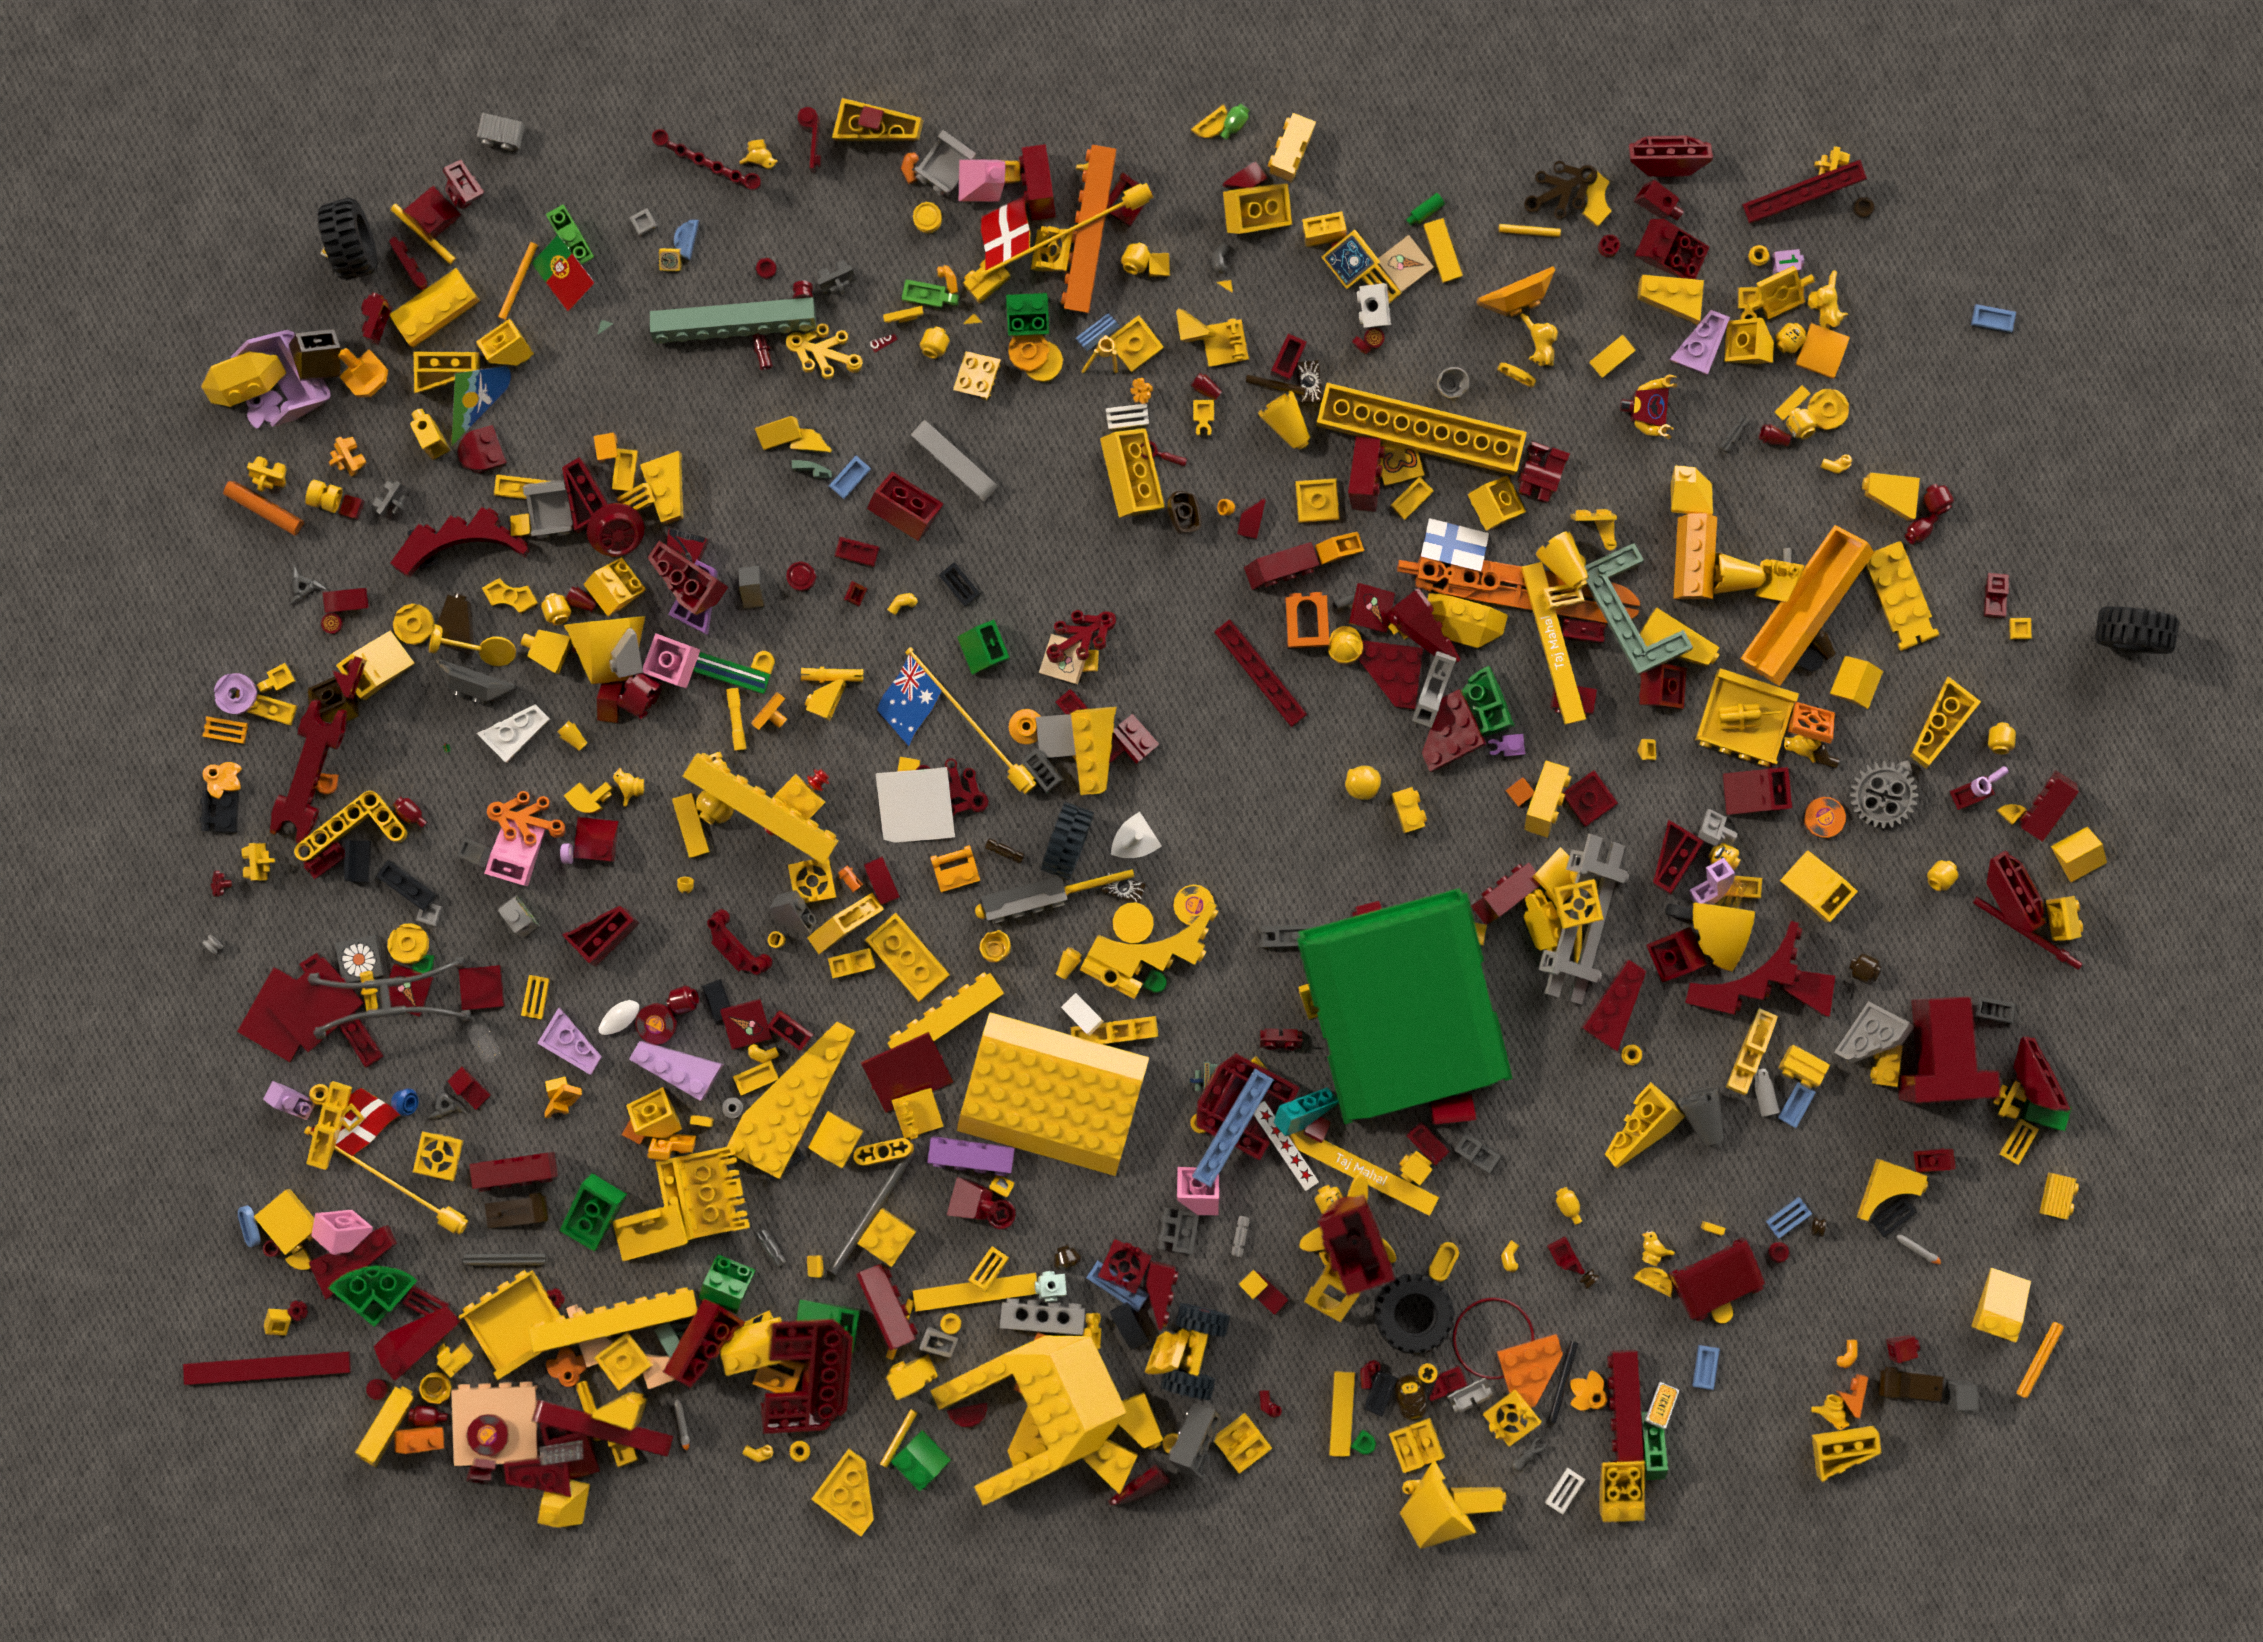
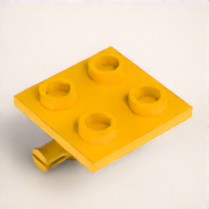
M1597 509L1596 513H1591L1588 510H1576V514H1570L1571 519L1575 521L1594 520L1604 547L1607 550L1616 548L1614 520H1617V515L1611 513L1609 509Z

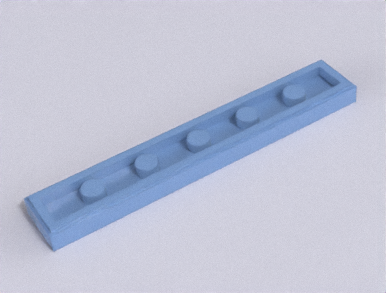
M1254 1069L1193 1173V1178L1209 1187L1212 1186L1274 1079Z

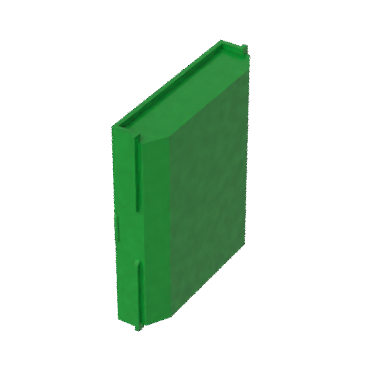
M1460 888L1298 932L1299 938H1297L1313 1004L1314 1007H1318L1319 1012H1317L1321 1031L1323 1038L1326 1039L1330 1054L1327 1059L1345 1125L1353 1123L1352 1119L1370 1118L1488 1086L1502 1079L1505 1081L1513 1079L1497 1012L1492 1011L1481 966L1484 959L1467 892L1462 893Z

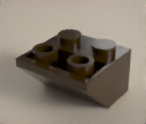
M334 329L302 332L294 335L289 343V347L300 381L340 376V358L338 356L340 345Z

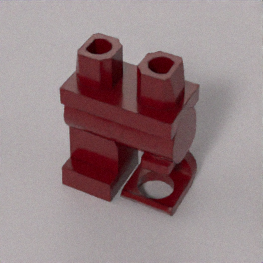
M1532 441L1527 447L1529 461L1523 463L1517 482L1520 483L1518 494L1529 497L1534 488L1539 490L1536 500L1547 503L1552 494L1557 491L1570 453L1556 448L1550 449L1548 446ZM1546 452H1548L1544 462V466L1541 467L1539 465L1541 457L1545 455Z

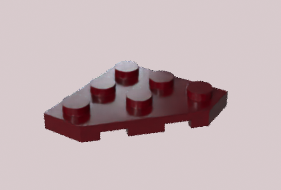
M1362 640L1363 651L1359 657V662L1394 707L1415 709L1423 648Z
M1458 689L1441 699L1437 715L1422 751L1423 758L1430 772H1434L1486 745L1462 690Z

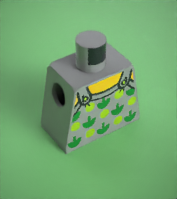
M517 894L498 909L513 932L522 938L540 926Z

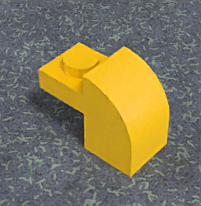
M579 782L564 797L576 810L584 813H596L603 809L598 802L600 800L605 802L612 796L610 792L614 789L609 783L605 782L591 794Z

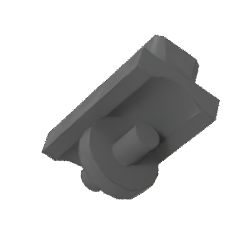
M845 260L837 262L835 264L837 271L831 274L827 268L817 272L819 278L817 281L823 295L828 292L833 294L840 291L843 296L846 294L844 288L851 286L850 282L857 280L851 265H848Z
M388 480L384 485V490L388 492L384 499L377 497L372 503L377 509V513L391 520L394 514H398L400 509L408 510L404 503L408 499L406 496L410 489L398 481L392 482Z

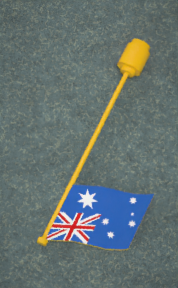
M910 647L905 652L909 656L900 674L884 693L877 711L910 747L916 731L931 713L941 692H943L1010 768L1007 771L1009 773L1007 778L1019 792L1024 794L1030 792L1037 785L1032 774L1023 764L1020 766L1015 764L1013 766L918 659L913 653L914 650Z

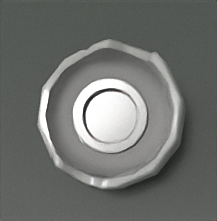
M1459 367L1447 368L1437 378V389L1442 396L1448 399L1460 397L1469 388V376L1466 371Z

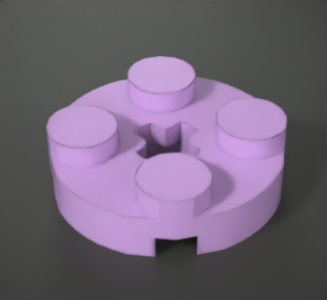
M238 673L224 675L218 680L214 688L217 706L229 714L240 715L247 712L254 705L258 695L253 681L249 677ZM232 689H233V690H237V689L240 690V692H239L240 697H239V698H236V697H235L234 699L231 698L232 695H233V694L231 693V690H232Z

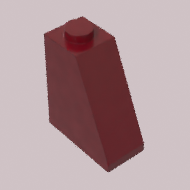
M1801 971L1799 983L1795 982L1794 986L1778 983L1780 990L1818 1014L1830 1017L1835 975Z

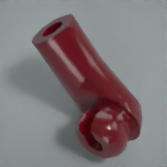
M1260 1390L1261 1410L1272 1418L1279 1417L1282 1414L1281 1407L1270 1401L1269 1390Z

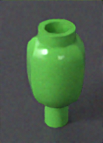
M1239 104L1238 107H1233L1225 118V129L1220 136L1227 140L1231 133L1239 132L1247 122L1250 110L1242 104Z

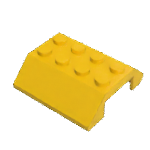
M734 1146L656 1161L664 1207L676 1203L679 1205L687 1240L750 1227L748 1219L740 1220V1217L747 1216V1211L736 1212L735 1205L745 1203L744 1198L736 1199V1197L743 1195L740 1178L732 1179V1176L739 1175V1170L728 1172L727 1165L737 1162L736 1157L728 1159V1156L735 1154Z

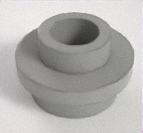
M734 1097L726 1099L722 1105L723 1113L729 1118L740 1116L743 1111L742 1102ZM730 1104H734L736 1106V1110L734 1112H731L729 1110Z

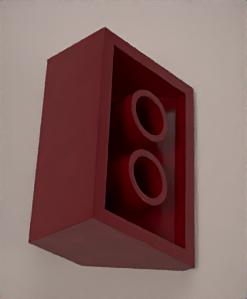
M892 471L874 491L866 509L919 541L927 532L944 503Z

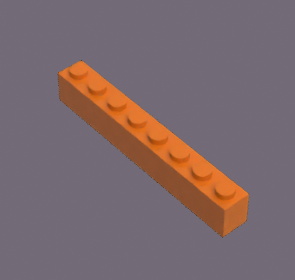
M1092 145L1091 149H1087L1085 161L1089 162L1088 170L1084 169L1082 182H1085V188L1080 190L1078 202L1082 203L1081 211L1077 210L1075 223L1079 224L1107 210L1117 153L1115 148ZM1106 215L1077 229V231H1073L1071 243L1075 244L1074 252L1070 251L1068 263L1071 264V270L1066 272L1065 284H1068L1067 292H1063L1061 304L1064 305L1066 310L1089 313Z

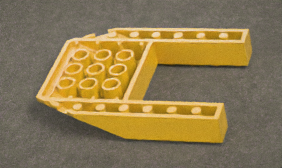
M1043 1336L931 1390L939 1410L946 1409L1014 1375L1048 1448L1047 1451L974 1486L982 1505L990 1504L1098 1451L1120 1420L1126 1415L1127 1411L1092 1336Z

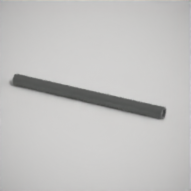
M914 1151L909 1157L899 1160L829 1268L830 1272L838 1275L857 1246V1243L916 1155Z

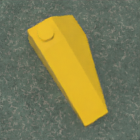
M1651 1082L1636 1097L1633 1104L1637 1106L1631 1116L1626 1115L1624 1121L1627 1123L1623 1131L1616 1133L1605 1153L1616 1168H1619L1668 1134L1685 1117L1676 1104Z

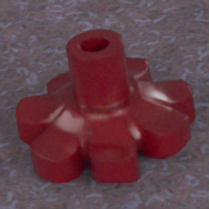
M220 871L213 872V883L210 884L214 897L223 896V889L231 888L232 881L224 880V873H220Z

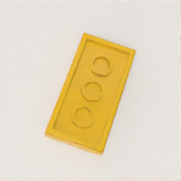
M897 913L865 939L918 1002L950 975Z

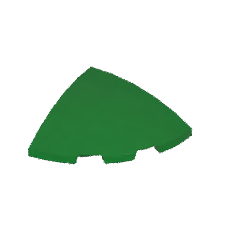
M1490 666L1472 675L1462 689V693L1482 737L1514 727L1515 725Z
M380 1265L366 1266L339 1277L328 1289L375 1327L418 1280L397 1268Z

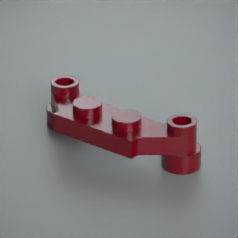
M719 909L712 914V917L707 921L713 939L711 943L738 972L745 970L758 975L771 968L772 959L769 955L761 954L757 958L754 957L726 928L725 925L730 921V916L726 910Z

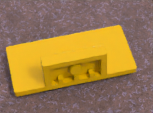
M677 1203L613 1221L623 1261L688 1243Z

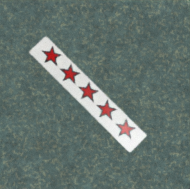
M1266 1102L1260 1103L1254 1116L1304 1190L1307 1191L1319 1181L1288 1136L1285 1137L1273 1123L1275 1116Z

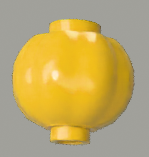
M703 790L697 797L696 808L701 812L699 817L711 825L714 822L723 823L733 815L734 808L707 791Z

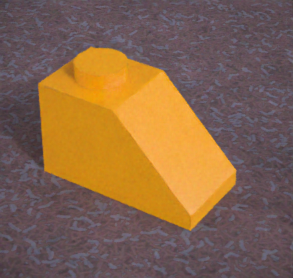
M1358 532L1332 537L1315 545L1321 565L1364 551Z

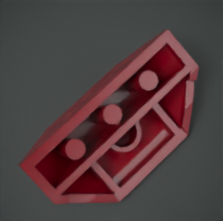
M1646 136L1635 143L1629 144L1628 147L1630 162L1648 177L1691 176L1713 161L1711 143H1704L1690 136Z
M2006 850L1991 858L1986 884L2005 919L2029 932L2044 925L2045 918L2043 917L2042 898L2023 864L2015 857L2009 855Z
M2022 1037L2014 1069L2017 1073L2018 1081L2025 1089V1096L2031 1103L2057 1111H2070L2067 1099L2042 1050L2038 1047L2035 1038Z

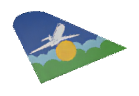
M501 366L455 373L451 446L507 390L511 378V372L508 367Z

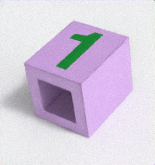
M1800 250L1774 252L1772 255L1774 275L1792 266L1799 273L1802 270L1801 267H1804L1803 255H1800Z

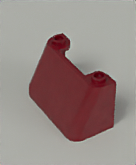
M1741 1237L1733 1241V1247L1728 1245L1717 1253L1690 1266L1687 1265L1684 1267L1685 1271L1684 1269L1679 1271L1676 1269L1668 1273L1690 1319L1700 1321L1708 1316V1312L1749 1292L1755 1294L1764 1289V1278L1747 1239Z

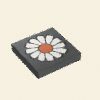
M377 935L335 943L341 977L345 978L346 983L360 981L359 974L364 971H373V978L384 976Z

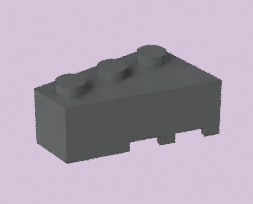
M1193 1403L1186 1414L1184 1426L1178 1432L1177 1442L1170 1450L1169 1461L1182 1473L1204 1480L1205 1474L1202 1473L1205 1461L1209 1462L1211 1455L1207 1454L1210 1442H1215L1222 1417L1213 1409Z

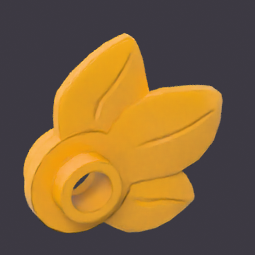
M225 762L219 766H207L203 770V779L208 783L207 790L209 794L220 799L224 791L240 790V782L236 775L240 773L242 768L232 762ZM213 771L217 773L215 776L209 775Z
M1591 1370L1587 1379L1575 1378L1570 1381L1571 1389L1576 1395L1570 1403L1574 1408L1578 1410H1587L1590 1407L1601 1409L1606 1405L1607 1395L1603 1391L1604 1381L1597 1372ZM1594 1395L1600 1396L1599 1402L1593 1401Z

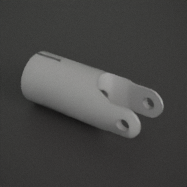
M1757 1069L1756 1074H1754L1755 1092L1761 1116L1780 1113L1768 1071L1766 1069Z

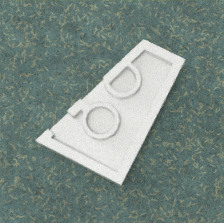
M533 705L477 734L507 763L551 719L537 705Z

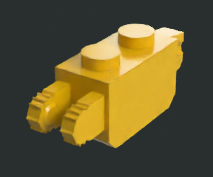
M1535 889L1532 894L1529 893L1525 897L1528 911L1525 912L1523 918L1535 947L1539 950L1546 949L1556 952L1562 932V925L1552 901L1547 902L1541 889Z

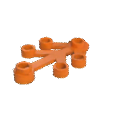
M521 791L518 793L517 798L504 804L493 802L487 808V816L490 820L500 824L507 841H514L517 838L516 830L510 827L507 819L515 821L524 837L525 845L529 847L537 843V838L534 833L530 832L526 824L547 829L554 838H560L565 834V824L561 820L547 821L530 816L549 808L550 803L547 797H539L537 803L521 811H510L519 805H527L529 803V794L526 791ZM521 796H526L527 799H526V800H520V797H521ZM545 801L547 804L541 806L540 802ZM495 809L501 810L499 813L493 812ZM560 825V828L554 829L553 826ZM513 832L514 835L509 837L507 833ZM529 837L534 838L532 842L527 841Z

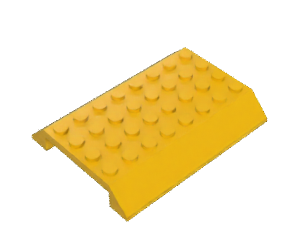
M990 1012L962 1106L957 1131L1116 1176L1149 1057Z

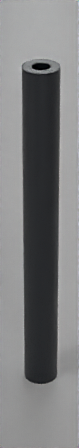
M1570 1341L1548 1421L1552 1423L1557 1421L1578 1343Z

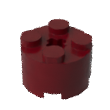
M644 673L635 674L633 678L629 677L624 685L626 691L620 695L616 704L642 720L649 714L646 710L652 704L655 705L662 691V684Z

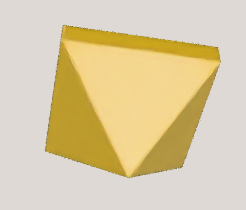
M1641 739L1637 752L1642 760H1656L1655 740Z

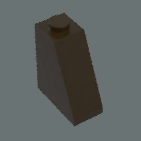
M455 593L454 596L448 594L437 625L442 627V638L474 645L471 603L466 601V596ZM440 643V645L468 655H474V650Z

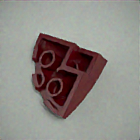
M1155 1464L1142 1476L1138 1475L1121 1490L1120 1494L1117 1493L1107 1502L1110 1505H1119L1137 1501L1160 1490L1170 1483L1171 1480Z

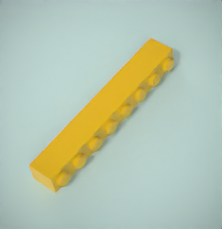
M697 753L683 774L684 778L822 864L827 861L839 842L834 833L829 830L824 832L818 828L819 824L811 819L805 820L800 817L801 813L793 808L789 810L783 806L784 803L778 798H770L765 795L766 791L758 786L752 787L747 784L748 780L740 775L736 777L731 774V770L723 764H715L712 762L713 758L709 755Z
M688 1287L675 1290L676 1294L668 1295L667 1292L656 1294L655 1299L647 1300V1297L635 1299V1303L627 1305L626 1301L614 1304L615 1308L606 1310V1306L593 1309L594 1313L586 1314L585 1311L574 1313L573 1318L565 1319V1316L552 1318L553 1322L544 1324V1321L531 1323L532 1327L528 1328L533 1354L693 1317L697 1312L693 1290L688 1291Z

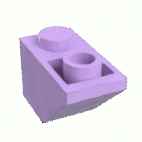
M272 1081L263 1098L272 1107L308 1120L315 1106L307 1096Z

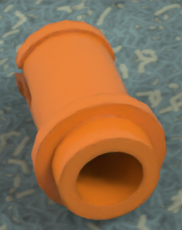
M847 865L838 872L839 878H842L852 892H855L863 883L852 872L853 868H849Z

